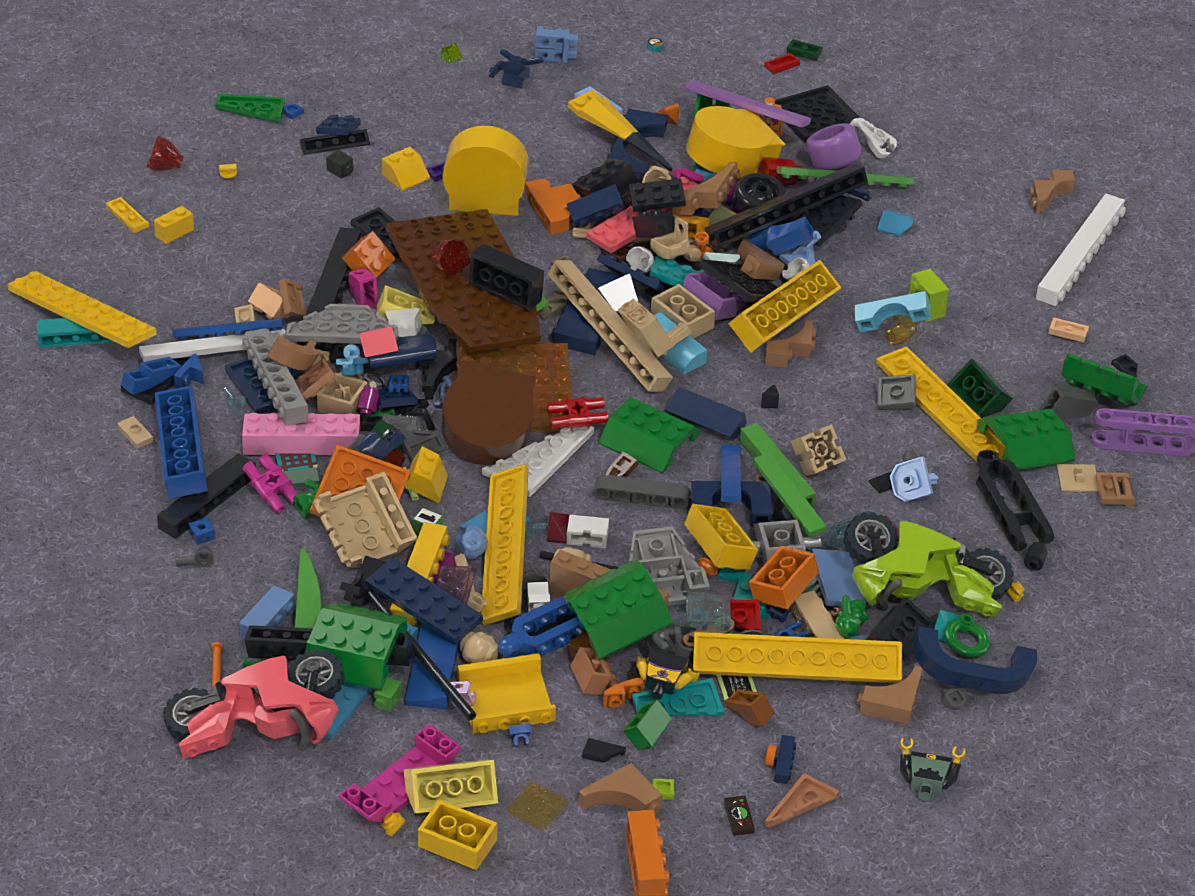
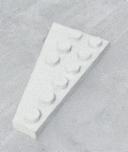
M568 427L562 428L560 433L554 436L548 435L544 437V441L540 443L534 442L513 453L512 457L496 461V465L490 468L488 466L482 468V475L490 478L492 474L526 464L529 468L527 496L531 497L594 434V427H578L572 430L568 429Z

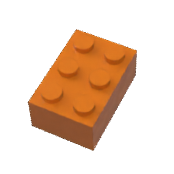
M780 546L749 581L753 600L788 609L819 574L815 554Z

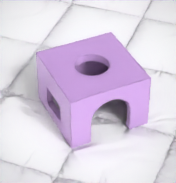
M451 682L454 687L456 685H463L462 688H456V690L469 705H474L477 693L475 690H473V693H470L471 682Z

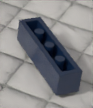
M781 736L774 782L787 784L788 780H791L792 772L789 771L793 769V762L791 760H794L795 752L793 750H796L797 742H794L795 737Z

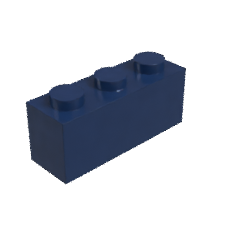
M616 184L567 203L576 228L586 227L589 223L601 221L605 217L618 214L625 209Z

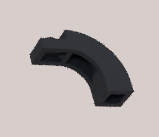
M365 555L356 579L350 584L341 583L340 590L346 591L343 599L359 605L368 604L370 601L366 598V595L373 590L365 586V579L386 562Z

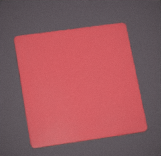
M392 327L359 334L365 357L398 351Z

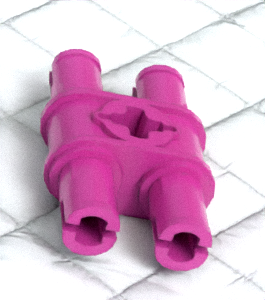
M268 453L260 456L258 460L266 473L261 474L252 461L247 462L243 466V471L251 480V486L255 487L261 495V499L267 501L276 514L285 509V505L277 494L283 493L290 504L294 505L293 497L298 493L292 486V480L287 478L282 471V467L276 465Z

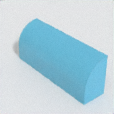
M662 312L654 315L666 333L676 326ZM689 335L669 349L666 356H661L684 375L706 364L707 349Z

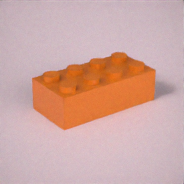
M654 810L627 811L626 844L635 896H668V886L666 883H669V872L664 869V866H666L665 852L661 853L663 838L662 835H658V832H660L659 818H655Z

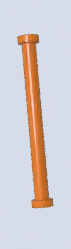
M220 642L211 644V651L213 652L212 689L217 682H221V652L223 651V644Z

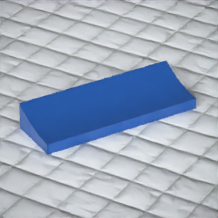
M421 623L417 643L446 678L452 682L460 641L454 644L427 625ZM414 656L405 705L447 709L448 695Z

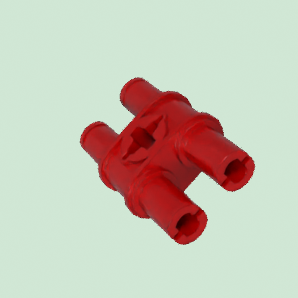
M582 396V398L577 399L565 398L559 402H548V415L565 413L567 415L550 417L551 429L568 427V429L572 430L573 428H589L595 424L607 423V411L588 412V410L604 409V397L587 399Z

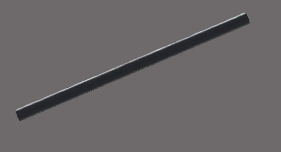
M375 591L367 593L366 598L377 611L389 613V616L394 615ZM411 636L414 656L469 721L473 720L476 717V712Z

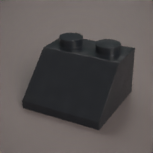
M660 209L650 211V213L649 210L638 212L639 215L632 217L636 238L660 237L675 231V217L669 212H660ZM679 224L680 230L684 229L683 226Z

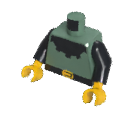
M902 738L899 743L900 748L903 750V754H900V772L905 781L910 783V790L919 792L921 800H930L932 794L940 796L943 789H948L957 781L961 768L960 760H963L966 756L965 748L962 755L955 754L957 746L953 748L954 761L952 762L950 757L911 751V754H909V750L913 746V740L910 738V746L906 747L903 745Z

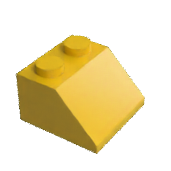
M411 147L404 148L382 158V175L401 191L430 179L420 154Z
M422 446L411 462L409 468L411 472L405 487L439 503L448 474L440 455Z

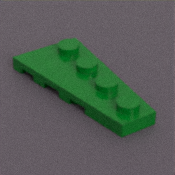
M218 94L216 100V109L280 123L285 106V97Z

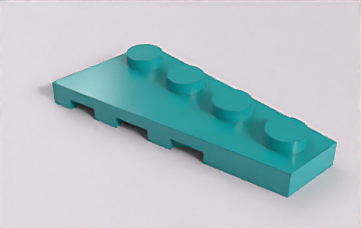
M712 678L690 682L683 688L677 689L673 695L664 693L662 699L658 700L669 716H724L725 714ZM651 690L632 694V701L636 712H638L643 704L657 700L650 696Z

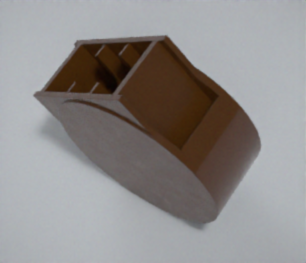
M462 360L457 379L449 386L443 401L441 430L448 447L463 460L479 465H494L496 461L500 459L506 460L512 457L513 453L524 448L531 432L534 414V394L532 393L537 377Z

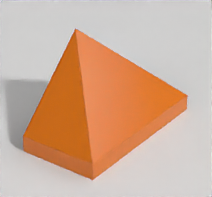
M678 103L655 112L668 115L667 122L678 125Z

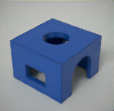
M208 518L189 523V533L191 536L194 534L197 545L215 539V529ZM209 536V539L202 541V538Z

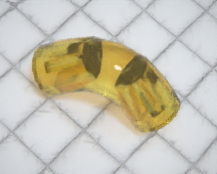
M894 315L893 320L897 326L887 329V339L891 345L908 341L915 334L917 322H912L909 317Z

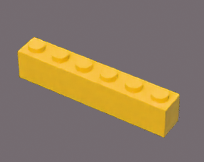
M424 522L407 564L409 568L434 583L433 575H437L439 571L438 562L444 558V548L450 542L447 526ZM392 603L390 611L394 615L406 617L407 624L415 626L417 619Z

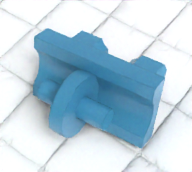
M347 345L344 349L345 358L336 359V365H342V375L363 374V364L368 363V358H358L360 350L356 345Z

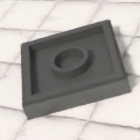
M915 374L878 377V410L916 407Z

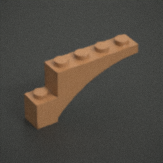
M730 162L714 177L685 189L686 206L673 207L672 215H693L698 208H718L740 177L737 162Z

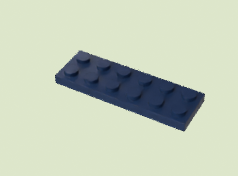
M394 557L365 579V586L454 644L459 642L483 621L482 614Z

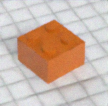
M373 231L362 237L342 257L352 271L366 268L376 278L396 259Z

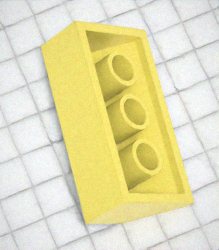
M477 760L404 769L405 789L414 813L430 812L438 800L459 808L498 803L494 760Z

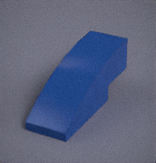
M171 357L141 362L139 369L123 373L121 386L131 394L143 392L170 378L181 368V365Z

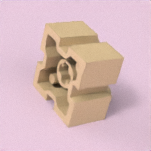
M832 424L791 440L795 454H800L803 461L799 462L805 476L816 474L846 460L842 447L835 444L834 440L838 438Z

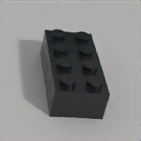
M482 244L471 253L469 284L529 311L542 301L544 270L485 244Z

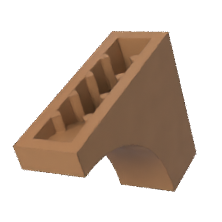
M747 239L742 240L736 253L744 261L741 271L753 279L778 280L785 266L784 263Z
M915 665L907 678L893 685L882 687L866 685L864 693H859L857 705H860V714L909 724L923 668Z
M630 763L579 791L578 805L584 810L595 805L615 804L634 811L654 810V814H657L662 808V794Z

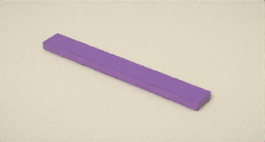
M695 80L686 83V90L798 127L810 124L811 118Z

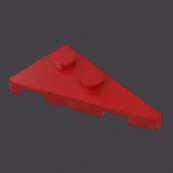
M688 599V609L717 620L722 617L731 618L736 627L744 630L754 629L761 631L759 600Z

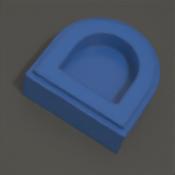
M291 103L284 106V115L290 119H294L304 113V108L297 104Z

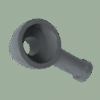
M201 546L194 555L175 557L177 567L193 563L197 567H210L214 562V556L209 547Z

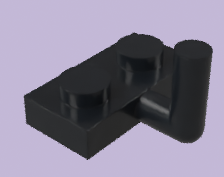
M418 399V404L405 405L390 418L393 425L408 426L414 418L422 416L429 431L435 428L431 416L426 409L429 406L427 399Z

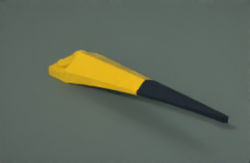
M592 89L568 102L567 107L578 117L623 139L672 172V166L606 97H601Z

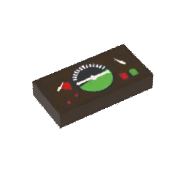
M746 796L724 798V805L733 836L754 833L755 827Z

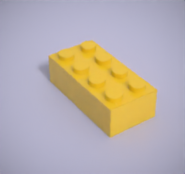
M692 504L684 525L703 548L706 555L712 560L713 564L718 568L729 567L735 570H750L758 549L726 508Z

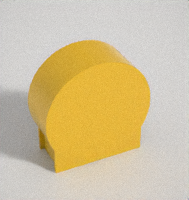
M711 106L703 108L696 113L686 150L697 164L717 174L730 162H737V169L740 170L739 178H742L747 174L758 173L757 170L763 157L779 158L782 146H785V143L755 112L747 109Z
M493 126L471 127L455 136L449 145L443 170V183L449 194V210L469 212L487 209L490 214L518 216L519 199L524 191L529 164L527 151L518 138L506 130Z

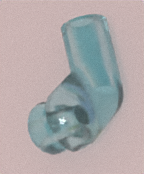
M547 522L528 523L525 526V539H532L537 532H547Z

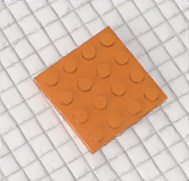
M337 444L314 501L319 497V494L328 491L331 492V497L364 486L366 478L382 472L386 473L398 500H400L411 471ZM312 503L309 513L321 517L322 515L318 514L314 504Z

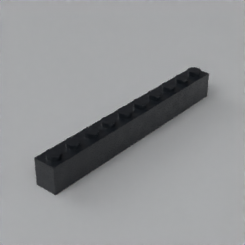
M852 164L705 227V232L709 235L708 243L720 248L868 184L865 167Z
M340 227L306 315L315 311L319 313L325 310V306L329 304L342 303L343 292H346L347 280L349 281V273L351 272L350 267L342 257L362 238L361 230ZM297 342V345L306 346L308 342ZM316 342L314 348L318 350L324 349L326 342Z

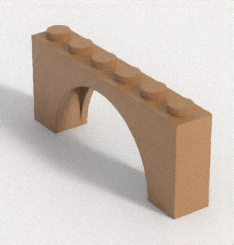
M559 550L550 562V596L560 598L566 595L565 592L573 588L582 587V584L594 578L599 579L600 575L611 569ZM658 588L668 609L669 592Z

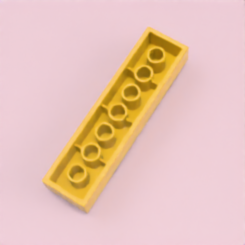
M818 260L740 313L728 324L745 347L752 353L841 289V286L822 261Z

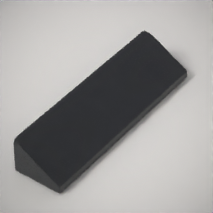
M367 129L352 131L349 135L329 134L300 139L299 144L303 155L366 146L370 145Z

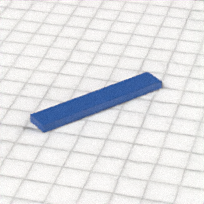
M721 445V502H741L740 445Z

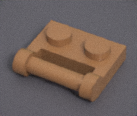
M287 279L280 280V294L285 314L298 318L299 321L304 320L303 317L306 316L307 312L302 296V284Z
M1096 473L1095 479L1101 504H1120L1126 507L1136 505V499L1132 495L1130 486L1131 478L1128 473ZM1118 482L1123 486L1124 495L1120 493Z

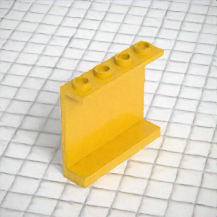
M539 653L458 665V681H470V693H473V690L477 693L474 705H470L476 712V717L469 721L473 734L500 729L506 730L509 726L528 723L531 725L546 724L555 721L556 706L555 704L551 705L541 673Z

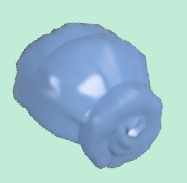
M466 525L457 534L455 541L460 549V553L464 554L468 559L480 557L485 552L488 542L486 534L476 525Z

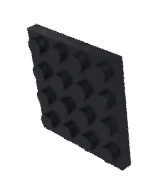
M829 85L775 100L774 103L781 105L784 110L811 118L810 124L804 127L787 123L804 142L812 134L823 128L842 123L850 124L853 119L860 118Z
M840 195L773 225H782L806 217L814 231H818L821 235V239L814 244L820 246L863 204L860 199Z
M702 259L699 264L704 269L705 274L714 276L719 284L729 287L728 290L730 292L740 295L741 299L746 303L758 302L779 288L767 279H753L741 271L744 263Z

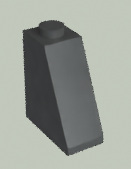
M1056 384L1039 410L1052 409L1061 421L1090 416L1098 401L1090 390Z

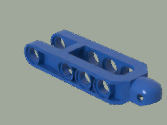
M564 596L515 618L511 633L502 637L498 642V651L506 658L538 653L541 657L568 644L585 629L578 617H575L538 636L528 635L532 631H538L540 627L546 624L555 623L557 619L565 615L575 613L570 611Z

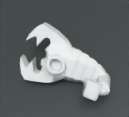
M855 118L851 121L850 125L854 128L856 126L859 128L877 158L882 159L889 156L890 153L886 152V148L881 149L885 143H887V148L890 147L892 151L896 148V139L882 129L874 127V125L863 118Z

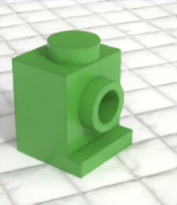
M387 677L382 691L375 690L374 699H376L374 706L379 710L392 712L402 696V682Z

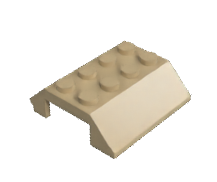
M385 472L366 478L364 486L331 497V492L328 491L319 494V497L313 501L318 514L322 515L320 518L326 531H331L328 535L334 547L339 548L336 552L341 562L345 563L347 567L361 568L365 555L379 560L396 556L417 540V536Z

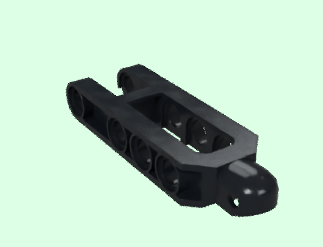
M992 450L980 451L977 456V464L980 469L976 485L1013 549L1018 551L1027 548L1025 537L1021 531V526L1026 524L1030 525L1041 543L1053 542V529L1014 462L1000 459L998 454ZM999 478L1004 480L1022 512L1013 514L1012 510H1009L1004 501V496L1000 495L996 488V482H993L992 479Z

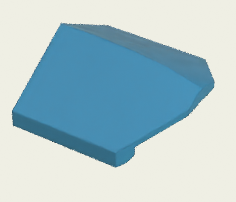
M886 209L883 210L877 231L902 236L913 225L915 219L909 214Z

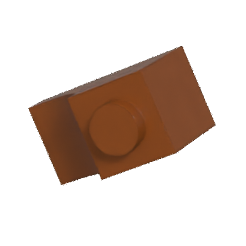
M738 689L724 701L728 709L739 713L751 725L763 726L775 714L765 693Z

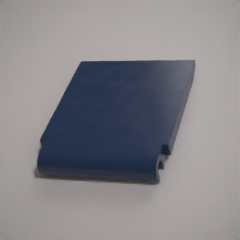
M422 324L417 335L397 338L398 351L365 357L362 344H353L359 348L362 358H368V364L371 366V369L437 358L436 340L424 324Z

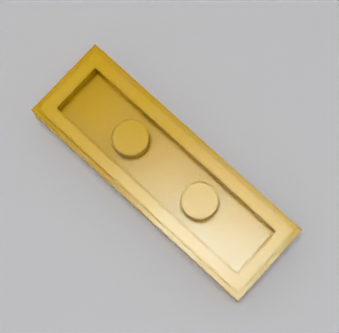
M122 197L106 203V207L133 233L149 227V222Z

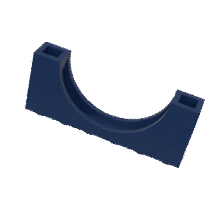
M628 109L627 114L623 115L644 138L664 137L667 129L668 115ZM615 135L614 144L611 146V154L608 153L607 159L613 158L631 163L637 180H641L644 178L645 173L649 171L650 164L631 157L625 151L629 143Z
M589 268L586 274H583L596 290L605 284L623 277V275ZM569 300V305L564 308L563 316L558 319L557 327L552 330L553 346L595 356L601 345V336L595 329L586 325L579 318V310Z

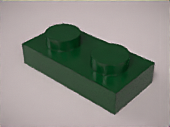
M792 39L787 46L786 53L817 61L822 54L823 47Z

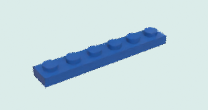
M285 318L178 328L172 331L173 337H179V340L190 339L192 335H197V338H206L208 334L215 333V337L226 336V332H233V335L245 334L244 330L253 331L263 328H269L270 331H278L286 323Z

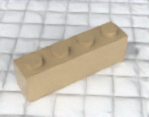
M815 591L800 594L793 602L791 611L797 621L800 620L802 622L801 627L803 631H808V637L844 639L837 631L831 613L826 610L823 600L817 596Z

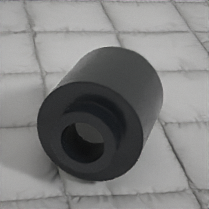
M1035 542L1030 545L1024 559L1025 566L1030 570H1041L1048 554L1047 547L1041 542Z

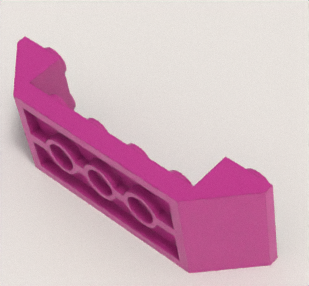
M428 724L415 735V747L363 788L353 783L341 792L338 798L369 821L384 822L383 818L391 812L397 813L410 803L405 789L404 769L451 764L457 756L461 745L431 724Z

